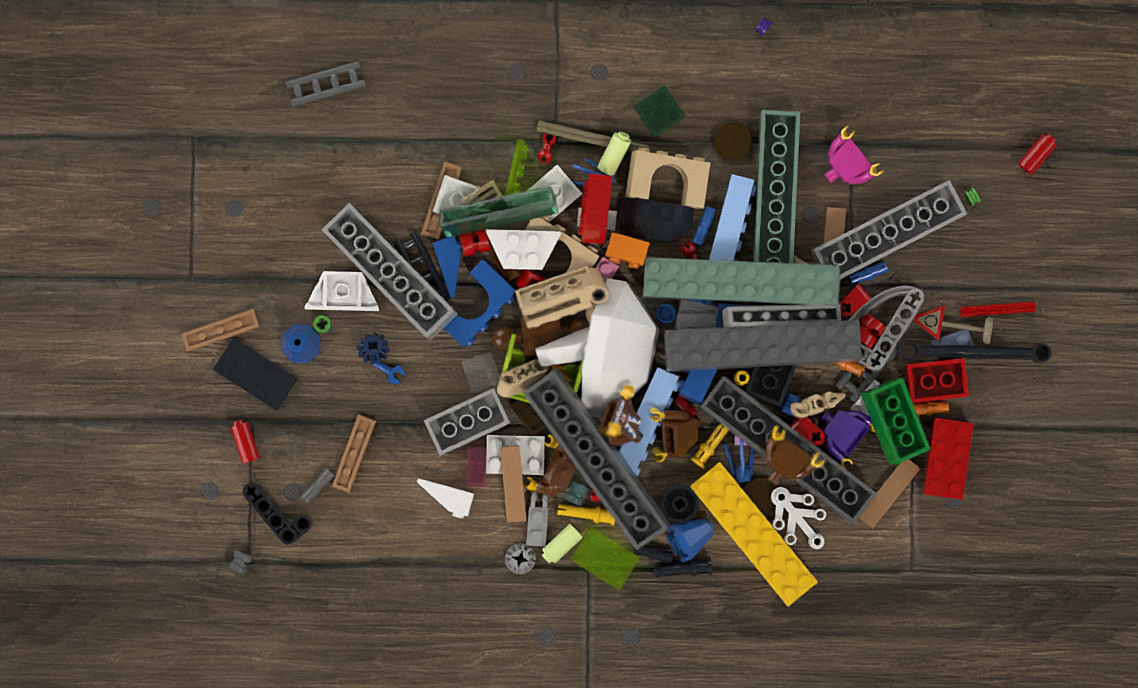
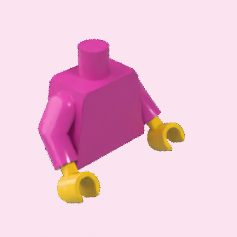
M849 126L843 128L841 134L832 142L829 149L828 158L830 160L827 163L831 169L824 174L829 183H832L839 177L843 183L860 184L884 173V170L877 172L876 166L880 165V163L872 166L850 139L855 131L847 134L846 129Z

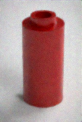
M1042 134L1017 163L1018 166L1032 176L1057 147L1055 144L1056 139L1050 134Z
M244 420L232 423L233 427L230 430L242 464L260 459L249 423H244Z

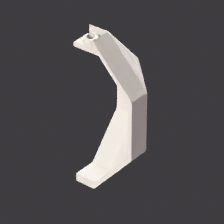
M609 278L605 283L608 298L605 302L596 304L592 314L582 366V402L592 416L598 418L604 417L609 402L622 398L620 392L624 390L625 385L634 386V394H636L650 382L659 335L658 326L631 284L626 281Z

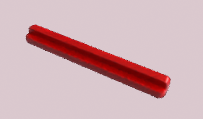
M1032 301L960 307V316L970 317L1035 312L1036 303Z

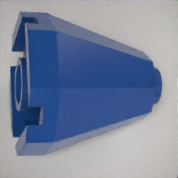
M294 324L282 334L281 351L292 363L308 364L320 354L321 337L311 325ZM298 339L301 340L300 346H296Z
M705 518L687 521L686 523L672 524L665 532L669 531V534L666 535L667 540L676 556L681 555L683 557L680 559L683 563L692 559L713 536L714 527L709 520L706 521Z

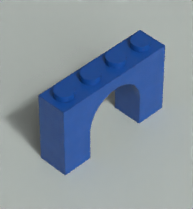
M484 260L470 272V275L488 292V309L481 317L472 320L456 315L444 327L463 347L466 345L470 347L477 339L474 336L479 331L483 333L490 326L488 322L492 317L496 319L503 312L501 308L506 303L510 305L516 298L514 295L516 293L515 290Z

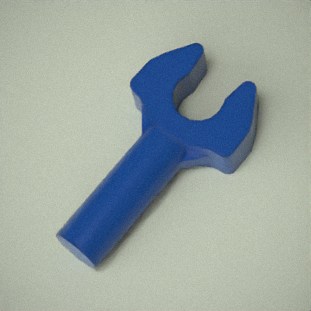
M377 360L374 361L373 366L386 373L389 378L388 382L392 384L401 383L394 378L395 372L406 375L403 368L399 365L391 368L382 362L378 364Z

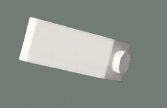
M586 327L535 349L541 367L584 360L589 328Z
M418 478L417 483L448 511L453 512L452 516L463 519L464 515H469L474 493Z

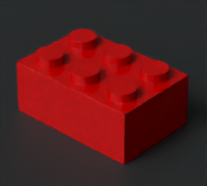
M589 173V181L585 180L579 225V235H582V242L605 245L612 176Z
M965 358L904 365L907 391L912 403L969 397Z

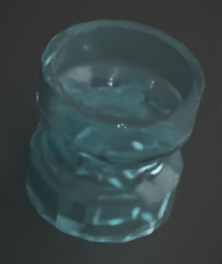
M572 481L569 486L570 490L566 493L564 499L581 506L583 503L582 498L589 489Z

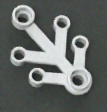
M783 487L774 489L771 494V500L776 505L772 526L776 530L784 528L785 523L782 520L783 509L785 508L788 512L787 533L784 536L786 544L793 545L796 543L797 538L794 534L795 524L797 523L808 536L809 546L814 549L822 548L824 545L823 536L815 533L802 517L823 520L826 517V512L820 508L816 510L794 508L790 503L802 502L804 505L809 506L813 504L814 497L811 494H790ZM781 493L784 494L782 501L778 499V495ZM807 496L811 498L809 503L805 502V497ZM818 511H822L823 516L821 518L817 517ZM777 521H781V526L779 528L775 526V523ZM792 535L793 541L789 543L787 538ZM816 538L820 539V543L818 545L814 544V540Z

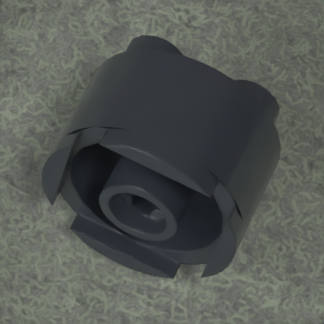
M673 485L663 492L660 499V509L671 522L686 523L696 516L699 509V500L696 493L690 487ZM681 498L685 505L677 509L674 502Z

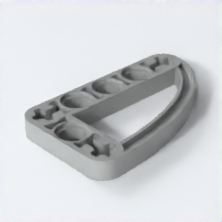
M899 286L888 289L870 299L850 317L848 321H860L866 313L870 312L880 303L896 296L906 295L874 349L871 350L861 344V349L865 351V354L857 363L866 366L867 369L873 372H879L884 368L924 303V294L920 289L912 286ZM918 293L920 301L916 300L913 307H916L915 310L911 306L905 305L906 302L911 304L913 300L911 295ZM902 310H910L911 316L908 319H903L900 316ZM898 325L901 327V333L892 335L890 332L891 327ZM887 341L891 344V349L884 352L880 349V345L882 342ZM876 351L886 356L885 359L882 356L880 357V366L872 367L871 360H876L879 356Z

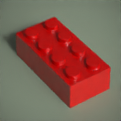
M932 418L929 438L930 450L927 452L922 494L963 500L974 423Z

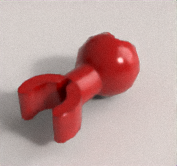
M546 133L543 134V150H540L537 154V159L542 164H547L552 160L550 149L551 145L556 141L555 135L552 141L547 144Z
M691 241L684 242L681 246L683 255L688 256L690 260H700L695 254V244ZM685 243L689 244L688 248H685Z

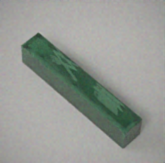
M551 186L439 210L440 225L446 237L558 214L557 199Z

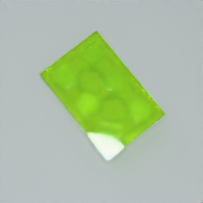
M517 139L505 193L506 197L520 194L521 185L518 183L519 177L523 178L525 167L522 163L523 159H527L529 152L525 140Z
M591 527L570 560L612 587L620 590L640 558Z

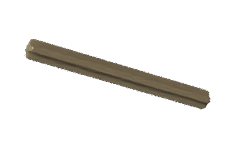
M539 121L537 125L538 132L604 147L608 146L612 138ZM631 142L626 152L632 153L638 150V148L649 149V146Z

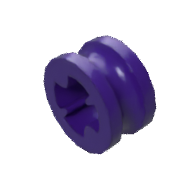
M766 17L762 19L755 29L756 32L759 31L761 33V36L764 35L772 24L771 21L768 22L766 20Z

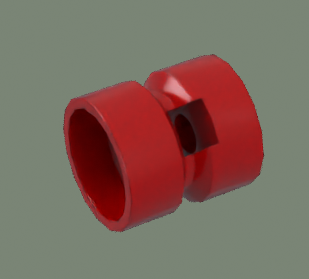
M485 226L474 229L472 233L470 231L459 233L465 257L475 255L476 251L482 253L491 250Z
M866 313L860 322L861 344L871 349L877 341L876 337L882 335L886 326Z

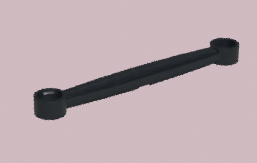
M906 341L899 347V356L904 361H912L919 356L956 359H1032L1033 362L1041 364L1048 361L1052 355L1051 348L1045 343H1039L1032 348L982 345L919 346L914 341ZM909 344L915 348V355L912 358L904 354L903 347ZM1037 347L1045 349L1047 355L1044 360L1036 357L1035 350Z

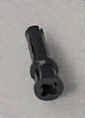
M711 558L703 561H695L693 559L689 563L654 565L655 578L691 574L693 577L697 576V574L712 575Z

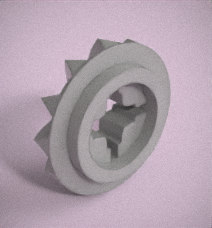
M515 544L506 552V566L515 574H525L535 565V553L526 544ZM521 551H523V558L529 561L522 562L517 567V560L512 558V556H519Z

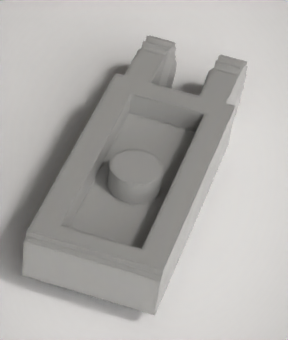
M532 492L526 545L545 547L548 496L543 494V508L535 507L537 494Z

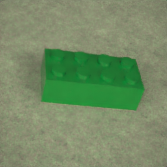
M893 378L861 393L888 464H900L930 450L903 378Z

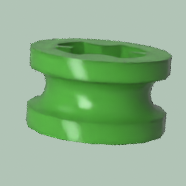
M973 187L970 188L969 192L964 191V196L970 206H974L975 202H981Z
M324 315L316 317L313 322L314 328L320 333H326L331 328L330 319ZM321 319H324V322L327 320L328 325H325V329L321 330V327L318 328L317 324L320 323Z

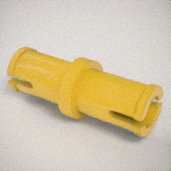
M738 371L734 375V381L737 385L744 386L749 381V375L745 371ZM740 375H743L744 377L743 382L739 381Z

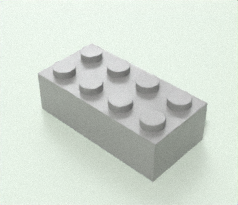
M494 388L424 420L440 456L510 424Z

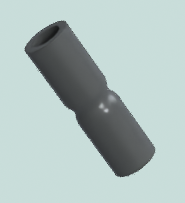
M326 468L301 497L309 504L335 475Z

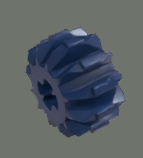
M374 332L373 336L370 337L366 333V339L360 338L361 344L357 345V350H359L358 356L360 358L363 357L364 363L370 360L372 366L376 360L378 364H381V358L387 359L386 353L390 352V348L387 347L389 342L388 340H383L384 336L382 334L377 337Z

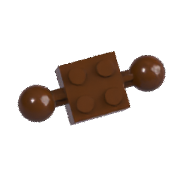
M521 317L522 331L514 332L509 327H499L492 334V343L496 349L507 351L511 336L515 334L514 345L515 343H524L525 356L537 355L535 349L586 327L590 329V323L580 318L572 321L569 326L561 327L559 318L555 321L543 323L538 327L528 328L524 317Z

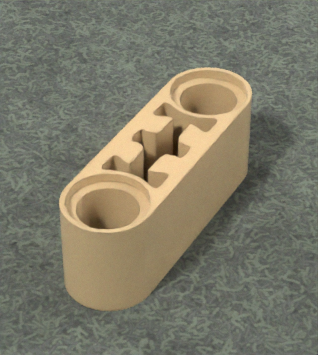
M535 359L502 373L497 387L498 394L503 397H511L525 391L547 375L549 365L541 367L539 360Z

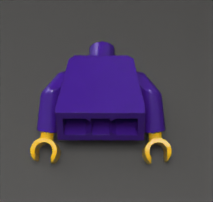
M840 410L836 416L827 411L821 418V421L828 425L824 429L828 451L837 461H840V465L845 468L843 466L845 461L853 464L847 457L869 430L876 432L870 417L862 411L847 410L844 412Z

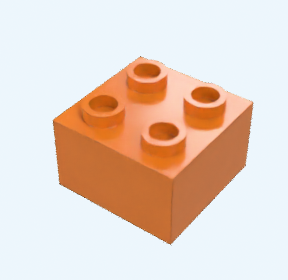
M612 233L606 258H609L608 262L618 265L620 262L627 263V267L638 270V267H643L649 242Z

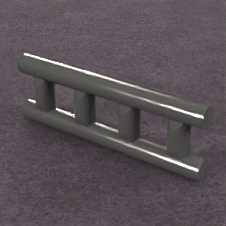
M359 61L286 81L287 89L293 88L296 99L291 100L292 107L365 87L364 79L358 80L355 70L361 68ZM348 72L351 83L340 86L337 75ZM330 77L333 88L322 91L319 80ZM311 82L314 93L303 96L300 85Z
M878 336L876 337V340H877V341H876V343L874 344V346L871 348V350L874 349V347H875V345L877 344V342H878V340L880 339V337H878ZM901 341L898 343L881 371L869 373L865 369L862 375L865 380L858 388L850 381L854 374L849 371L845 372L835 386L839 390L845 386L853 393L849 399L855 403L861 396V393L870 386L899 353V347L903 343ZM882 342L888 349H891L889 342ZM878 356L876 360H873L875 363L878 364V366H880V356Z

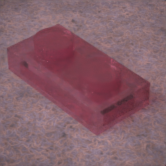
M467 448L466 487H486V448Z

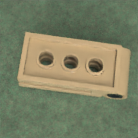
M588 266L515 290L528 328L538 327L543 323L558 320L560 317L575 314L580 310L592 307L591 301L595 304H600L608 298V291L600 271Z

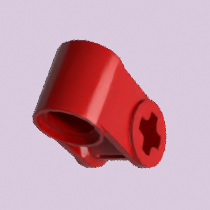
M857 284L839 302L841 318L849 317L872 298L860 284ZM848 305L849 308L843 313V306Z
M796 417L789 425L815 446L821 445L825 440L824 432L808 417ZM819 433L820 442L817 440L813 442L811 434Z

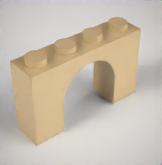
M638 148L631 155L625 197L649 199L653 173L660 166L668 165L675 168L683 179L681 205L694 209H703L710 163L705 162L704 158L694 157L691 160L686 159L687 156L682 154H675V157L668 156V152L657 151V153H650V149Z
M542 213L539 216L536 214L533 216L525 230L561 231L559 240L569 247L572 255V261L566 273L585 266L593 267L599 258L597 249L591 245L585 247L581 244L582 240L574 234L571 237L564 233L566 229L558 224L553 226L548 223L550 219Z

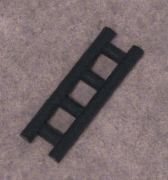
M418 231L411 232L410 235L413 239L403 244L400 239L395 240L393 243L398 253L414 269L425 262L430 273L422 276V278L426 282L434 280L438 288L436 292L445 301L451 299ZM417 246L421 256L410 260L406 250Z

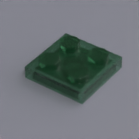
M665 85L633 106L653 138H656L686 118Z

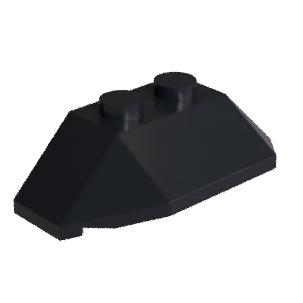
M619 197L616 217L633 238L672 243L692 228L695 209L672 203Z

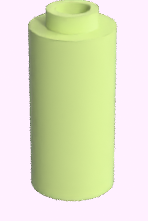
M621 131L613 134L597 166L599 170L608 175H615L631 143L628 134Z
M569 524L542 549L544 552L542 556L549 564L552 561L556 563L583 537Z

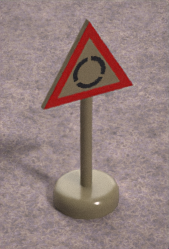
M944 305L916 315L913 319V322L938 341L941 327L945 326L983 332V343L990 345L994 318L988 317L984 328L944 322Z

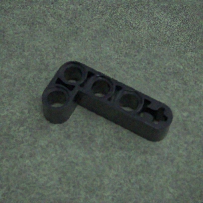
M248 483L243 487L244 497L282 543L286 545L295 543L313 527V520L309 515H300L290 523L258 483ZM249 487L256 488L255 494L257 496H261V494L263 495V497L258 499L256 503L254 502V500L257 499L255 495L248 494L250 492ZM262 501L269 503V509L266 512L260 509ZM275 515L279 516L282 520L280 526H274L272 523V518ZM301 518H306L309 522L306 529H302L299 526ZM287 530L292 531L294 534L292 541H287L284 538V533Z

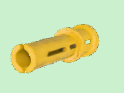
M719 424L708 440L700 444V449L694 457L691 456L690 460L704 469V464L710 456L715 454L714 449L724 438L728 430Z
M559 503L558 508L566 509V511L558 510L557 515L591 519L597 524L599 522L610 523L611 526L615 524V519L607 509H601L600 506L593 509Z

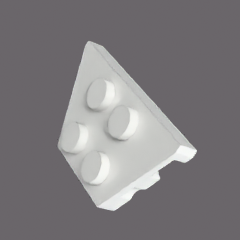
M489 229L486 231L503 269L542 270L561 235V231Z
M323 271L317 286H315L310 299L305 305V310L379 311V307L362 272Z

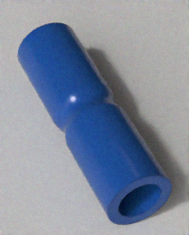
M705 206L700 219V225L697 227L692 240L693 243L703 246L708 228L716 212L715 209Z

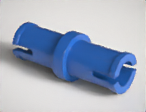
M882 261L870 267L865 266L863 270L850 274L849 278L852 285L855 286L868 279L871 281L873 277L889 272L885 261Z

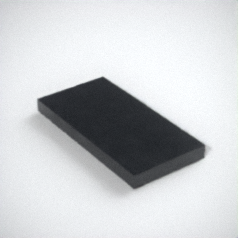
M235 338L231 340L213 368L215 372L276 411L279 410L298 378Z

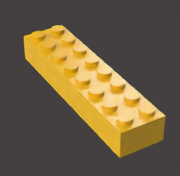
M720 462L690 485L696 495L787 606L791 605L818 583Z

